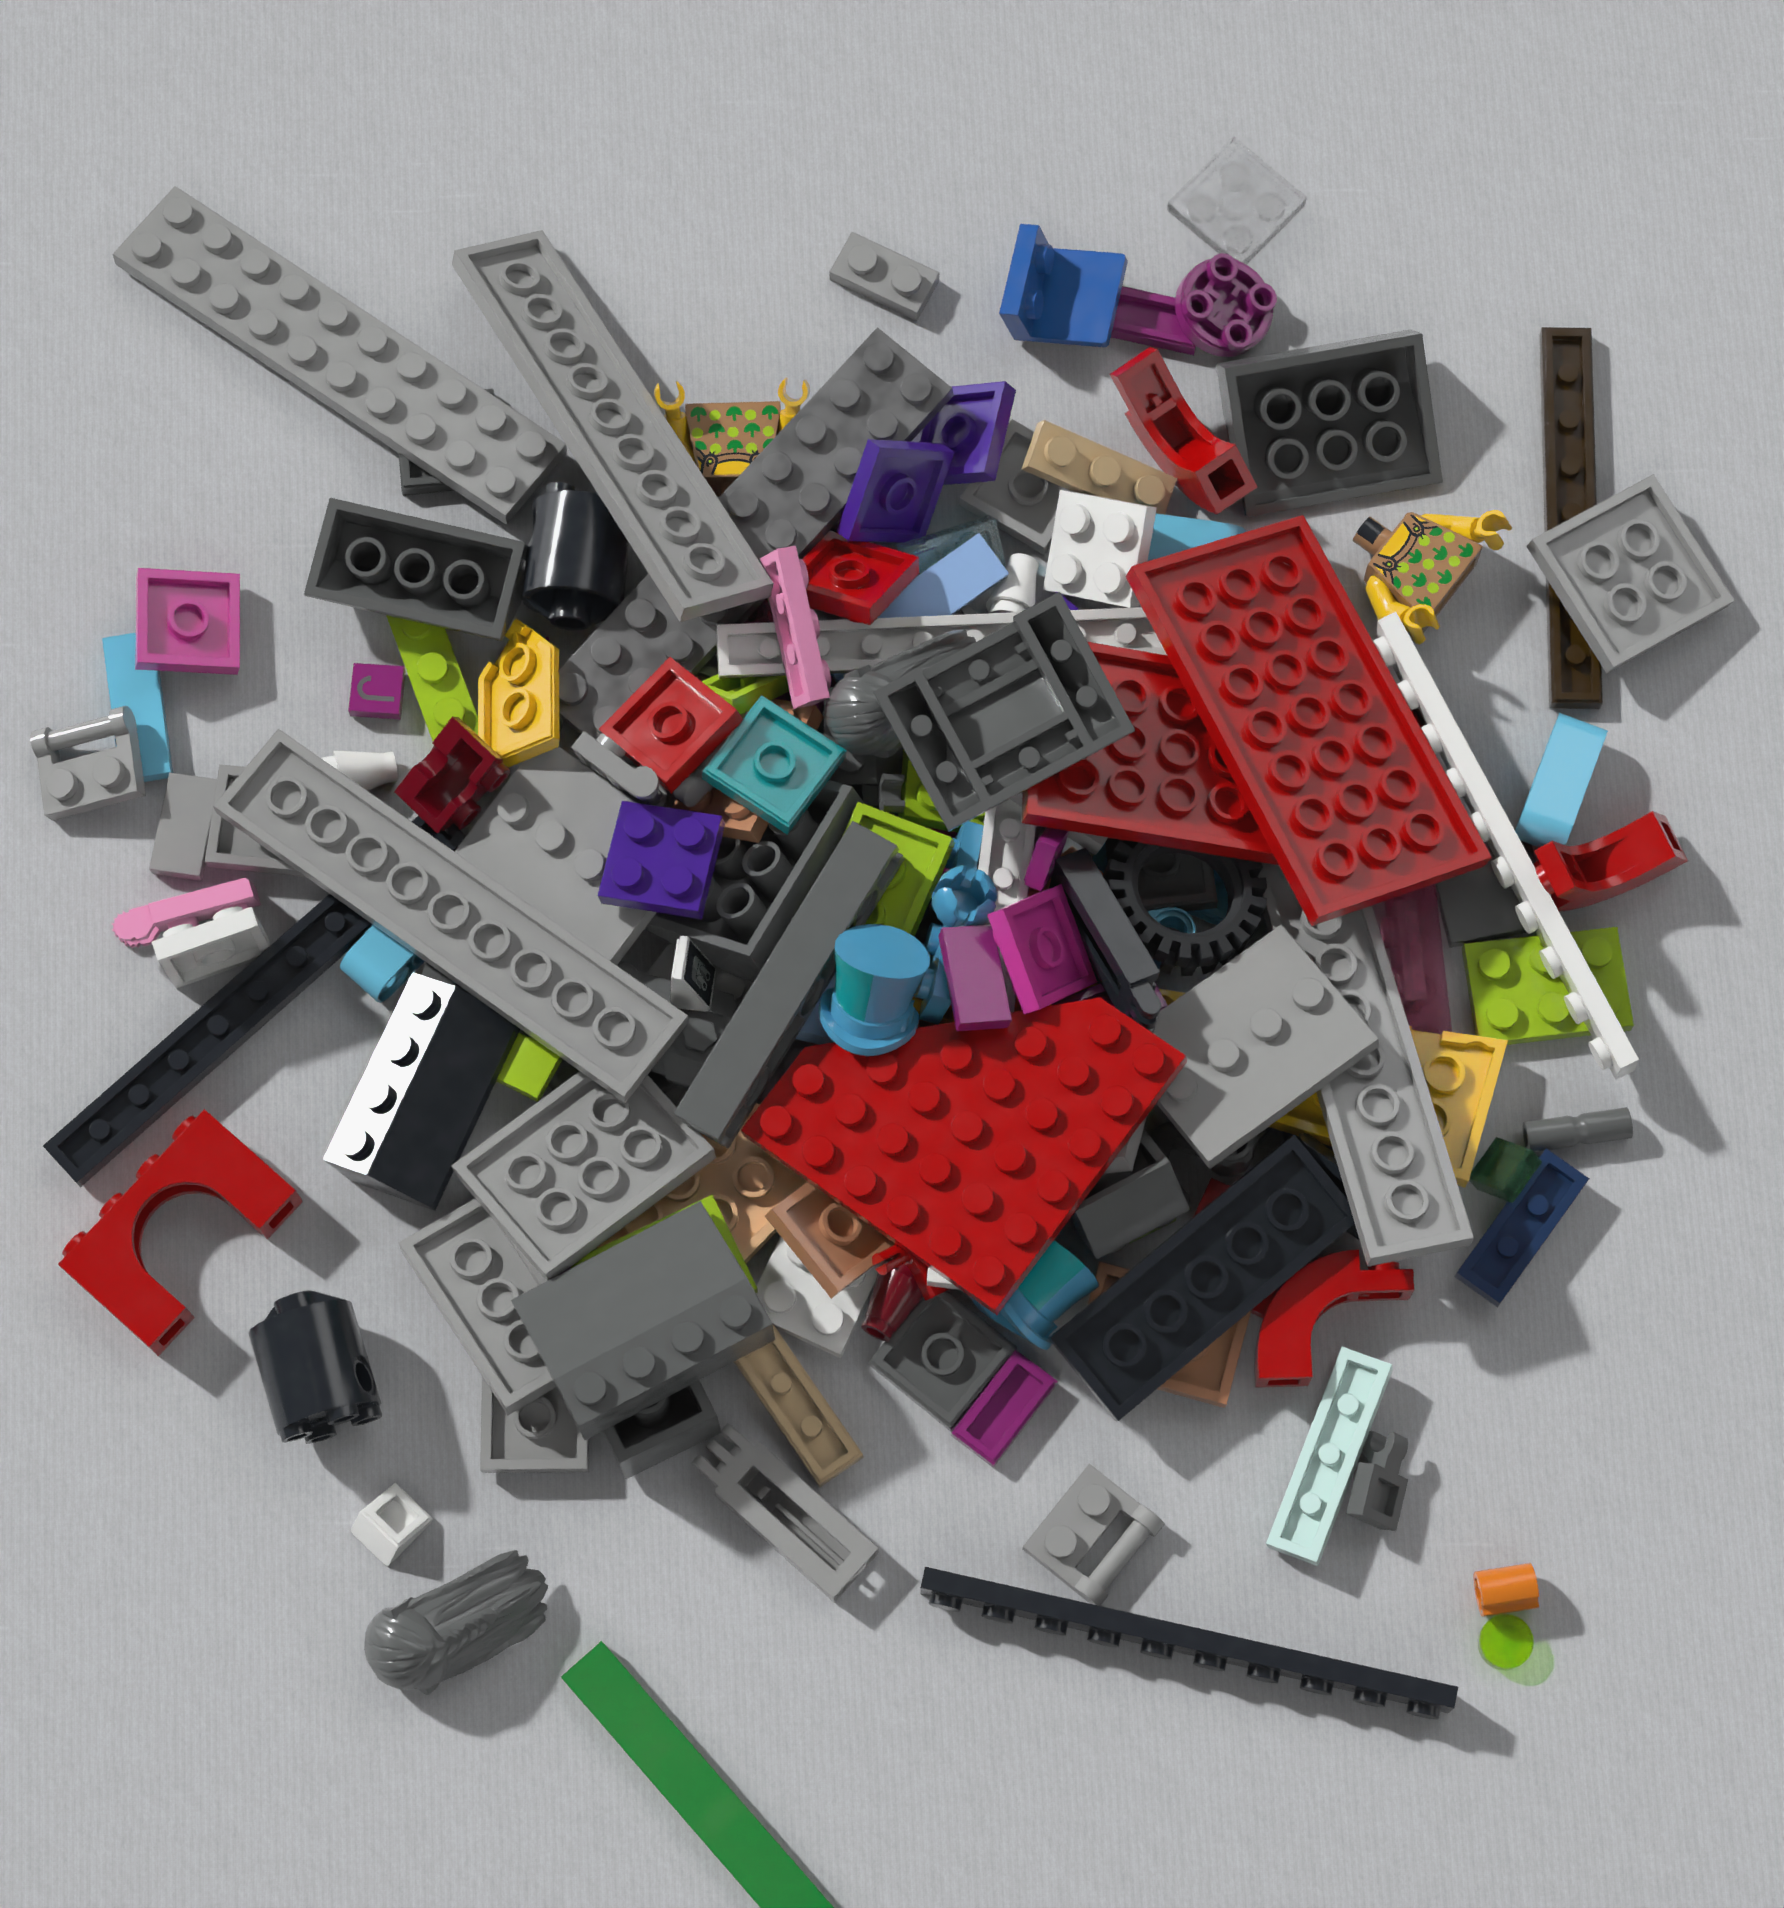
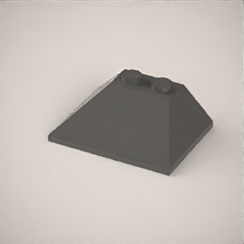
M1060 591L1013 616V622L944 660L923 671L918 667L873 691L948 831L955 829L1135 732L1131 721Z

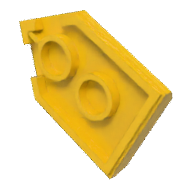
M515 618L505 634L509 641L495 664L488 662L478 678V736L503 759V763L508 768L558 748L560 741L559 649L517 618Z

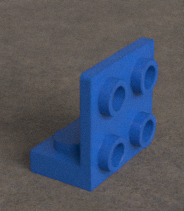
M1020 224L999 314L1014 340L1105 348L1110 343L1128 260L1123 253L1053 248L1052 245H1049L1039 225Z

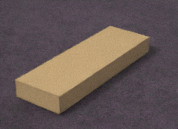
M773 1325L774 1341L734 1361V1363L817 1485L822 1487L860 1461L864 1456Z

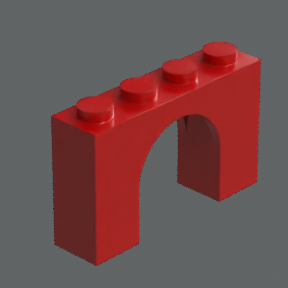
M205 1109L197 1117L189 1116L176 1128L172 1135L174 1142L160 1156L154 1154L140 1166L136 1173L138 1180L124 1194L119 1192L104 1204L99 1212L101 1219L87 1233L81 1231L67 1243L62 1252L64 1258L58 1263L75 1282L157 1356L172 1343L195 1317L182 1303L149 1275L145 1268L141 1253V1241L147 1222L155 1211L169 1200L186 1194L210 1195L229 1205L268 1240L303 1202L297 1191Z

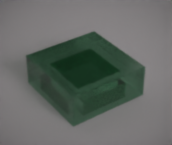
M1496 1137L1471 1171L1469 1181L1477 1190L1513 1203L1542 1161L1533 1150Z

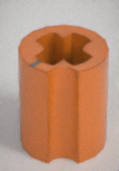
M1531 1563L1474 1572L1475 1596L1482 1617L1539 1608V1589Z

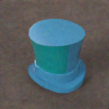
M865 924L845 930L835 940L836 986L827 989L822 994L818 1006L821 1024L828 1036L838 1046L848 1052L864 1056L881 1055L891 1052L908 1042L918 1028L919 1014L913 1007L914 1000L912 999L919 983L930 966L929 953L924 945L914 936L892 926Z
M1053 1240L998 1315L988 1310L972 1297L970 1298L975 1306L987 1317L1039 1348L1048 1350L1052 1346L1048 1337L1058 1328L1054 1321L1078 1301L1099 1288V1283L1093 1273L1076 1256Z

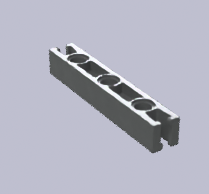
M854 821L851 822L676 1108L674 1114L682 1119L681 1121L684 1124L729 1149L836 973L835 940L845 930L866 924L905 858L902 854L898 853L899 848L897 845Z

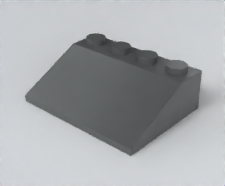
M1410 329L1216 363L1229 443L1236 445L1258 486L1242 497L1246 517L1443 482L1422 333Z
M829 780L788 835L769 823L759 843L722 836L702 919L657 912L645 929L676 945L677 939H680V936H688L713 965L736 977L754 982L840 842L857 802L865 803L852 786Z
M701 1201L511 1300L584 1440L599 1434L775 1340L773 1324Z

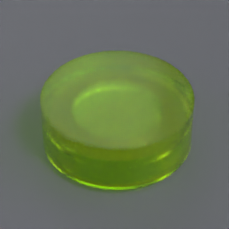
M1510 1614L1497 1615L1488 1620L1481 1628L1477 1639L1478 1651L1482 1659L1489 1666L1505 1671L1521 1666L1530 1657L1534 1645L1533 1634L1529 1626L1519 1617Z

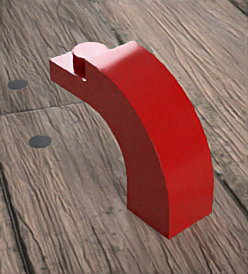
M1149 347L1110 373L1129 410L1124 414L1138 438L1162 471L1177 478L1175 485L1195 504L1218 515L1258 487L1236 445L1217 438L1193 413L1158 349Z
M1652 811L1606 836L1584 844L1566 846L1551 841L1534 850L1539 861L1533 865L1542 886L1550 894L1560 912L1587 907L1623 894L1688 862V859L1666 816Z
M1359 1249L1329 1254L1297 1271L1276 1293L1261 1323L1254 1352L1255 1388L1308 1386L1313 1377L1311 1335L1318 1319L1331 1308L1347 1302L1409 1300L1415 1290L1413 1269H1400L1399 1263L1392 1261L1368 1266V1270H1360Z

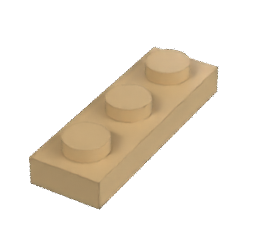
M1046 420L1037 423L1022 466V470L1067 490L1157 507L1156 513L1164 515L1177 478Z

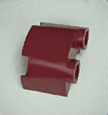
M452 716L432 742L434 746L430 753L421 762L413 766L394 791L437 834L449 828L453 823L460 830L469 825L481 811V807L477 804L481 797L487 791L492 792L497 789L510 774V769L503 763V759L459 717Z

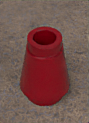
M905 1264L893 1269L886 1275L879 1273L877 1275L865 1319L861 1325V1328L866 1333L876 1339L889 1341L893 1333L897 1331L923 1298L910 1269Z

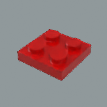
M829 531L802 559L806 564L809 577L806 593L810 609H817L847 618L855 623L871 625L919 574L918 556L866 541H848L833 531Z
M669 657L598 730L626 751L625 756L637 766L651 768L657 774L660 785L672 793L743 721V718L737 709L673 658Z

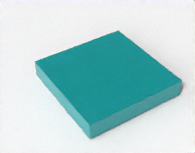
M761 695L743 718V721L736 727L702 771V779L788 835L844 761L847 750Z

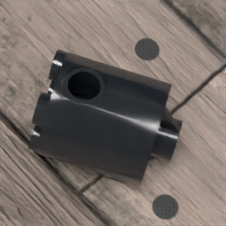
M565 482L548 483L545 494L538 496L532 505L533 534L527 547L522 600L524 605L534 612L542 614L552 625L566 630L588 629L594 624L605 621L624 600L628 566V540L597 492L576 491L575 486Z
M312 1290L297 1292L275 1301L274 1307L265 1320L250 1329L248 1334L277 1434L280 1435L283 1443L302 1438L305 1439L306 1444L324 1441L337 1435L336 1425L351 1421L352 1426H359L376 1421L382 1417L380 1409L381 1400L352 1302Z

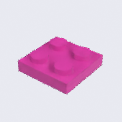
M138 568L136 574L135 670L238 675L240 669V574Z
M1062 884L987 914L993 929L995 943L1000 948L1010 975L1012 989L1018 997L1024 1014L1042 1009L1098 982Z

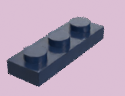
M1546 1148L1454 1277L1498 1308L1590 1178Z

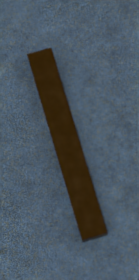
M1542 327L1539 334L1545 532L1597 505L1591 328ZM1546 578L1549 708L1600 709L1603 703L1601 664Z

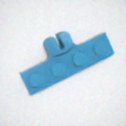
M970 821L962 824L956 837L953 838L955 845L946 863V872L941 876L932 894L931 909L935 911L937 921L936 924H930L924 941V947L930 955V966L915 992V997L922 999L919 1020L939 1025L951 1005L938 937L942 927L985 925L989 921L987 914L994 912L996 908L997 890L995 885L984 871L977 869L984 825Z

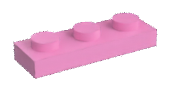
M796 546L778 548L760 558V561L774 583L769 602L793 709L813 706L830 698L828 690L831 686V674L828 664L820 656L817 642L820 635V625L817 614L813 609H810L806 588L808 587L809 577L806 564L802 559H799Z

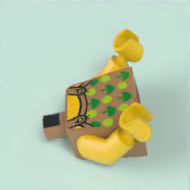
M787 377L780 383L778 396L781 402L786 405L785 409L782 410L780 401L685 404V412L680 411V406L684 402L685 391L682 384L677 380L676 385L679 395L675 401L665 402L660 398L659 383L654 389V396L657 404L665 409L664 417L716 496L720 497L800 411L801 404L810 394V385L807 380L804 379L803 394L799 399H793L788 396L786 392Z
M1498 510L1488 511L1481 517L1427 513L1420 516L1414 512H1408L1393 532L1372 517H1368L1356 532L1353 542L1373 555L1367 565L1363 580L1366 583V593L1377 619L1379 620L1397 612L1407 633H1410L1412 641L1418 645L1424 643L1426 640L1424 632L1429 626L1434 627L1436 630L1440 628L1436 618L1477 565L1483 547L1478 543L1484 540L1492 550L1502 548L1504 542L1496 531L1501 529L1509 531L1512 529L1505 515Z

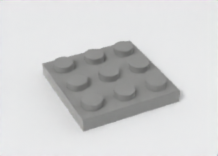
M1654 474L1535 537L1526 546L1607 674L1722 611L1735 601Z

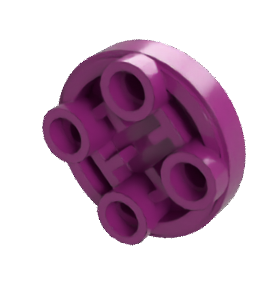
M1220 253L1196 265L1182 279L1175 296V312L1183 333L1196 347L1215 356L1234 357L1248 352L1265 337L1272 323L1273 308L1277 303V295L1275 290L1265 283L1260 275L1251 267L1235 260L1229 254Z

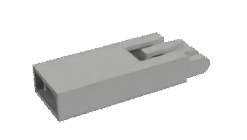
M727 1423L720 1432L735 1447L728 1452L716 1440L712 1439L706 1448L721 1461L716 1468L700 1455L691 1463L717 1487L714 1493L720 1501L835 1603L878 1555L879 1548L762 1443L758 1442L754 1446ZM759 1472L787 1495L775 1506L771 1513L744 1490L747 1488L760 1501H763L771 1493V1490L766 1485L764 1486L755 1478Z

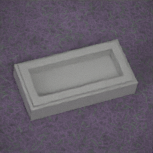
M169 772L149 866L152 874L197 881L203 880L217 779Z

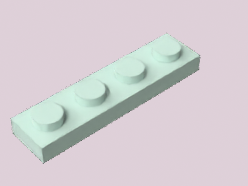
M1341 1347L1266 1542L1268 1548L1319 1566L1392 1374V1364Z

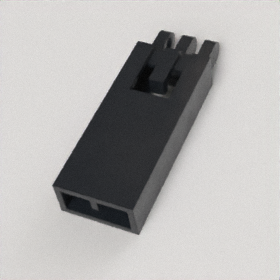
M1083 848L1057 858L1049 888L1062 884L1093 971L1115 1008L1154 1033L1161 1009V1002L1154 992L1156 988L1154 981L1158 980L1159 969L1087 849Z

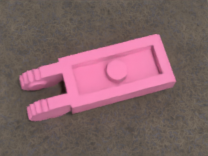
M245 877L152 902L148 905L130 909L128 913L123 911L122 914H118L117 918H114L112 931L115 932V936L119 937V940L125 943L127 947L139 948L140 945H152V941L157 939L160 932L182 924H192L195 927L199 925L200 921L212 919L217 912L236 906L243 909L261 906L257 888Z

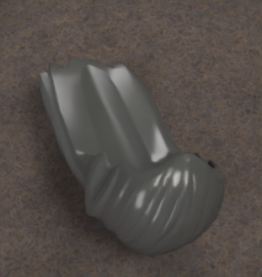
M965 629L952 630L894 655L872 667L867 665L845 674L844 679L840 680L830 692V698L827 699L825 705L826 723L836 743L847 750V752L855 755H874L882 758L894 755L903 746L873 691L918 667L922 671L975 643L976 639L967 636Z
M517 1550L501 1553L438 1588L416 1598L410 1597L396 1607L382 1609L371 1620L365 1632L364 1650L366 1660L377 1678L386 1685L401 1690L419 1689L422 1693L429 1695L442 1681L462 1674L488 1661L503 1650L532 1635L546 1621L544 1612L547 1610V1605L541 1602L548 1589V1585L544 1583L546 1578L539 1570L527 1569L529 1562L527 1555L519 1556Z

